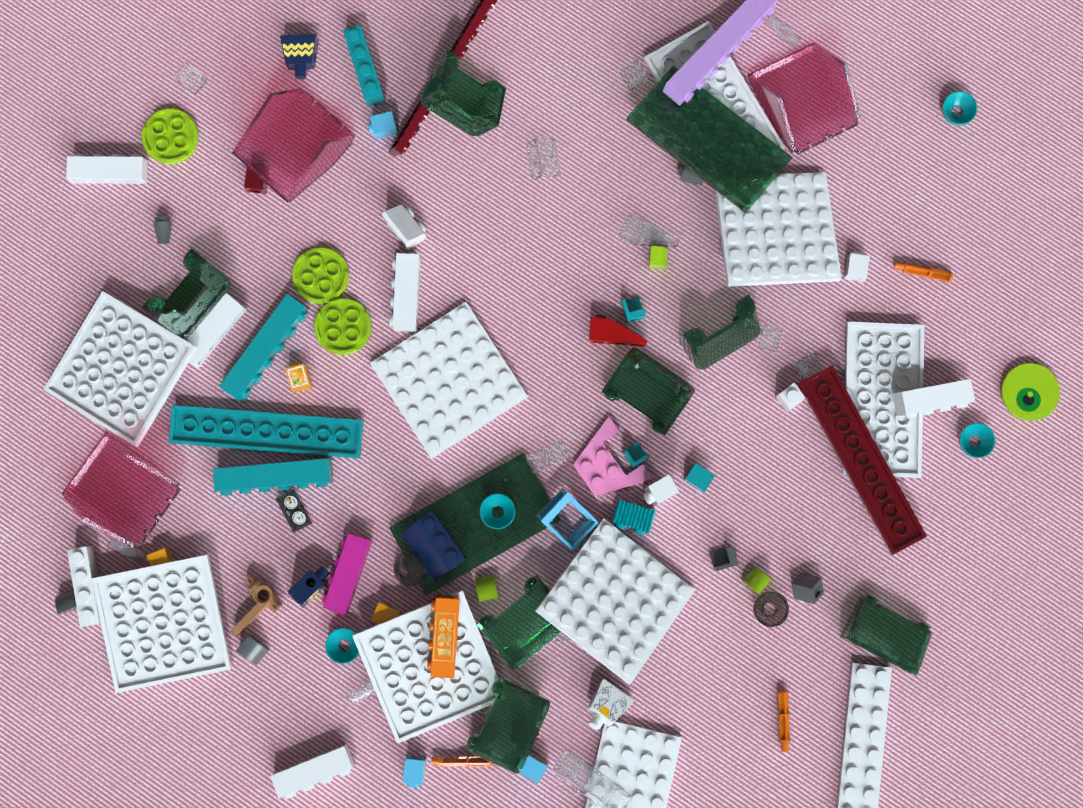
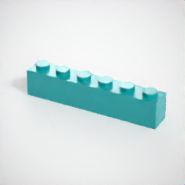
M286 294L219 387L239 401L246 400L251 394L250 389L252 386L258 384L262 379L263 371L266 368H270L273 364L274 356L284 349L285 341L288 337L291 338L295 334L296 326L299 322L302 323L306 319L308 309Z
M331 459L213 469L214 492L220 493V496L232 495V491H239L240 494H249L254 489H259V492H270V488L278 487V491L290 490L289 486L305 489L309 488L310 484H316V487H327L328 483L333 482Z

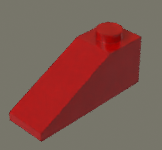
M595 315V318L591 317L589 343L646 347V339L617 322L607 319L605 315Z

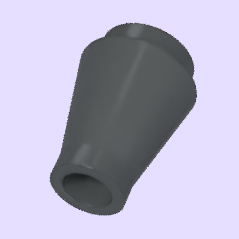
M154 217L153 225L157 244H169L172 225L170 217Z

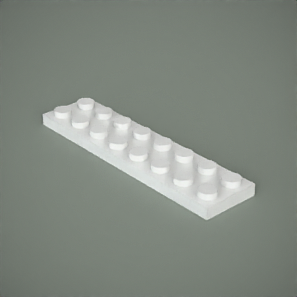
M851 662L837 808H878L891 667Z

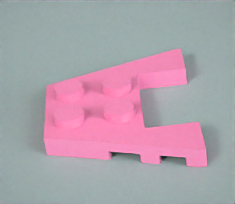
M610 417L606 419L573 464L594 496L652 479V476L643 464L626 475L606 448L604 442L619 432Z

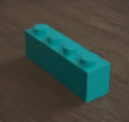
M361 25L343 30L367 106L385 102Z

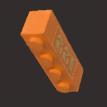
M436 594L435 600H431V612H434V620L430 619L429 631L433 632V639H429L428 651H432L431 659H427V671H430V677L454 678L459 596Z

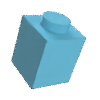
M392 111L370 116L371 123H368L370 134H374L376 140L398 134Z
M527 752L526 756L521 755L516 764L519 766L517 772L537 784L548 767L547 763Z
M407 756L405 758L402 783H407L408 787H419V785H422L424 783L427 758Z

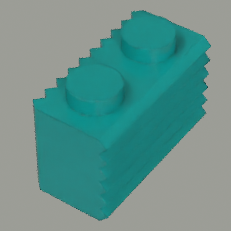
M618 500L612 522L615 523L614 527L626 530V527L634 529L633 533L644 536L645 533H650L656 511Z

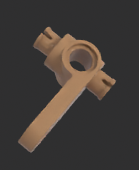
M253 574L248 577V580L244 581V584L250 588L248 593L257 604L231 630L236 637L267 607L275 613L283 605L277 599L278 594L275 589L262 578L258 580ZM264 589L269 593L267 600H263L260 596L261 591Z

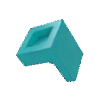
M639 297L625 300V298L621 299V306L627 324L645 319L646 313L644 308L642 309Z
M639 442L622 452L632 469L649 458V455L644 452Z
M695 463L684 481L701 492H705L715 475Z

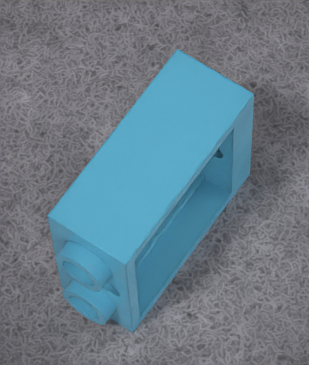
M563 488L536 515L572 551L581 546L583 539L588 534H591L599 523ZM570 502L587 519L566 539L550 522Z

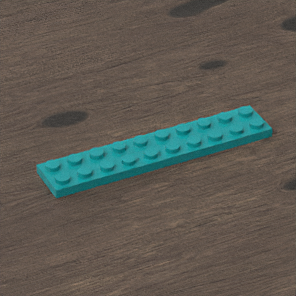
M172 405L168 443L360 459L364 420Z

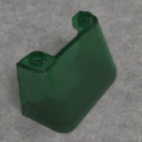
M448 50L440 56L422 93L420 103L471 136H480L499 126L506 88L497 81L481 84L456 68L459 58Z
M190 249L183 259L184 267L190 272L169 298L165 301L159 296H153L143 305V308L152 317L181 338H188L193 334L227 293L231 285L228 277L193 249Z
M749 294L737 302L735 306L737 314L732 319L733 322L708 338L699 328H693L681 336L679 342L697 369H707L759 336L761 328L757 310Z
M631 348L602 390V393L605 394L608 400L618 401L622 399L652 420V429L664 435L669 431L695 392V389L689 383L636 348Z
M537 574L525 582L524 591L526 593L497 617L485 615L476 624L512 669L522 666L561 633L559 629L535 611L550 591Z
M868 594L866 597L860 596L840 638L884 659L908 674L917 676L933 633L930 631L931 627L922 622L918 625L878 604V599Z
M499 676V679L492 686L493 695L496 697L480 733H475L469 737L466 750L510 772L518 774L525 764L547 715L550 701L540 694Z

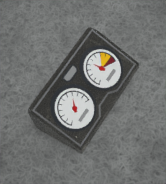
M295 490L276 498L294 533L312 524Z

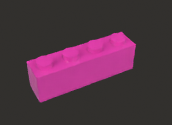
M351 533L343 537L341 547H343L342 553L337 555L334 564L337 566L335 573H331L328 584H330L329 591H325L322 598L323 608L343 615L348 614L372 540Z

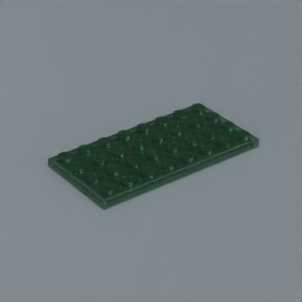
M673 65L627 116L626 121L744 213H747L793 157L703 88L700 90L696 89L693 92V97L688 102L684 101L679 106L663 92L667 81L679 70Z
M522 453L394 524L389 529L425 595H428L546 529L547 527L536 515L550 502V499L527 457ZM503 494L512 500L515 506V517L506 528L492 529L483 523L480 516V507L488 496ZM496 506L493 508L492 514L494 517L500 518L503 516L504 510L501 506ZM431 511H434L467 558L437 581L433 580L402 535L410 526ZM558 514L552 519L550 524L553 525L561 521Z

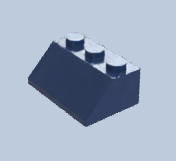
M434 511L429 512L402 533L434 581H437L467 559Z

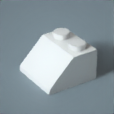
M401 204L382 213L387 225L408 251L427 238L424 233L426 231L425 227L420 221L418 223L415 222L413 219L415 215L409 207L405 209Z

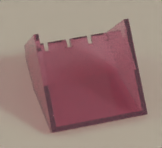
M811 43L747 75L773 128L791 153L795 152L797 155L810 149L809 144L815 147L827 141L826 136L831 139L843 133L842 128L848 131L859 125L858 120L861 116L847 64L815 43Z
M301 88L270 93L232 152L287 203L293 201L332 168L353 144L352 141L355 138V134L346 126L341 131L338 130L342 123L331 113L324 118L329 111L318 101L312 107L311 104L315 99Z
M106 431L62 492V496L81 520L133 548L143 545L148 538L146 532L151 533L160 521L157 516L162 517L171 505L168 500L174 501L181 489L178 487L180 483L163 469Z

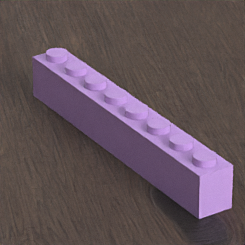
M746 0L667 81L663 92L679 106L684 101L688 102L693 97V92L696 89L700 90L706 83L705 79L708 76L712 77L717 72V67L720 63L724 65L730 58L729 54L732 51L735 53L741 47L743 39L747 41L753 34L752 30L755 27L759 28L764 23L765 16L773 14L777 8L775 4L778 0Z

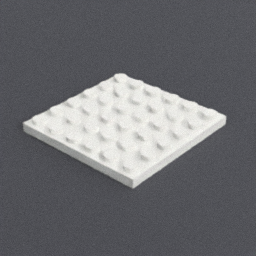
M826 172L719 176L714 178L727 287L831 282L842 279Z
M102 291L43 390L128 443L138 447L197 347Z
M464 302L370 363L431 459L528 398L467 302Z
M603 518L535 611L627 684H631L695 590Z
M209 554L92 578L115 693L230 670L232 668Z
M463 590L450 594L460 597L454 678L430 677V671H427V659H431L432 651H428L429 639H433V632L429 631L430 619L434 620V612H431V602L352 635L397 744L506 699Z

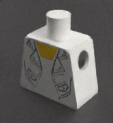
M603 679L597 685L587 708V711L593 715L589 725L595 730H599L603 723L610 727L629 708L634 700Z

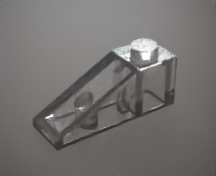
M631 212L618 235L621 237L620 240L628 245L632 243L643 246L677 247L680 242L678 238Z

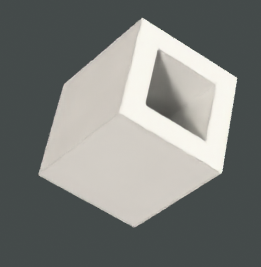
M860 251L850 253L847 256L844 279L861 282L867 279L870 256L864 255L865 253Z
M795 383L776 396L787 412L806 399Z

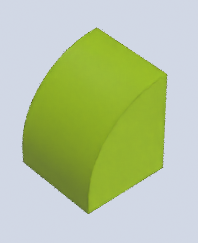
M651 245L648 269L667 270L669 250L665 247Z
M754 566L743 578L742 582L753 592L760 594L772 579Z
M494 574L475 579L479 602L499 597Z

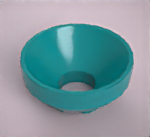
M956 91L951 93L943 102V117L947 122L955 126L968 124L977 114L976 100L967 92ZM959 107L962 115L959 117L954 116L952 108Z
M973 423L966 426L959 436L961 450L972 458H983L989 455L995 447L996 441L993 431L981 423ZM971 436H976L979 439L977 447H972L969 444Z
M493 494L482 502L480 516L483 523L488 527L503 529L512 523L515 517V506L509 497L503 494ZM496 506H501L504 510V514L500 518H496L492 514V510Z
M339 628L327 637L325 649L332 661L338 664H347L357 658L359 651L352 636L355 634L353 630ZM346 639L350 642L348 651L340 649L339 643L341 640Z

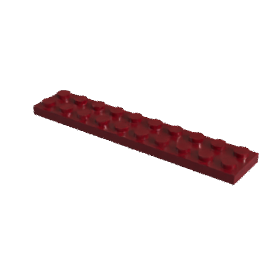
M480 0L388 152L389 154L397 156L407 151L411 144L408 142L409 139L415 137L420 129L419 123L427 118L430 113L428 108L432 104L434 105L440 96L437 94L438 91L440 92L449 81L447 77L454 73L459 63H457V60L465 55L468 50L466 45L474 40L478 33L476 29L483 25L488 17L485 14L492 10L497 0Z
M833 365L799 382L800 390L806 397L811 410L890 554L894 555L926 538V533Z

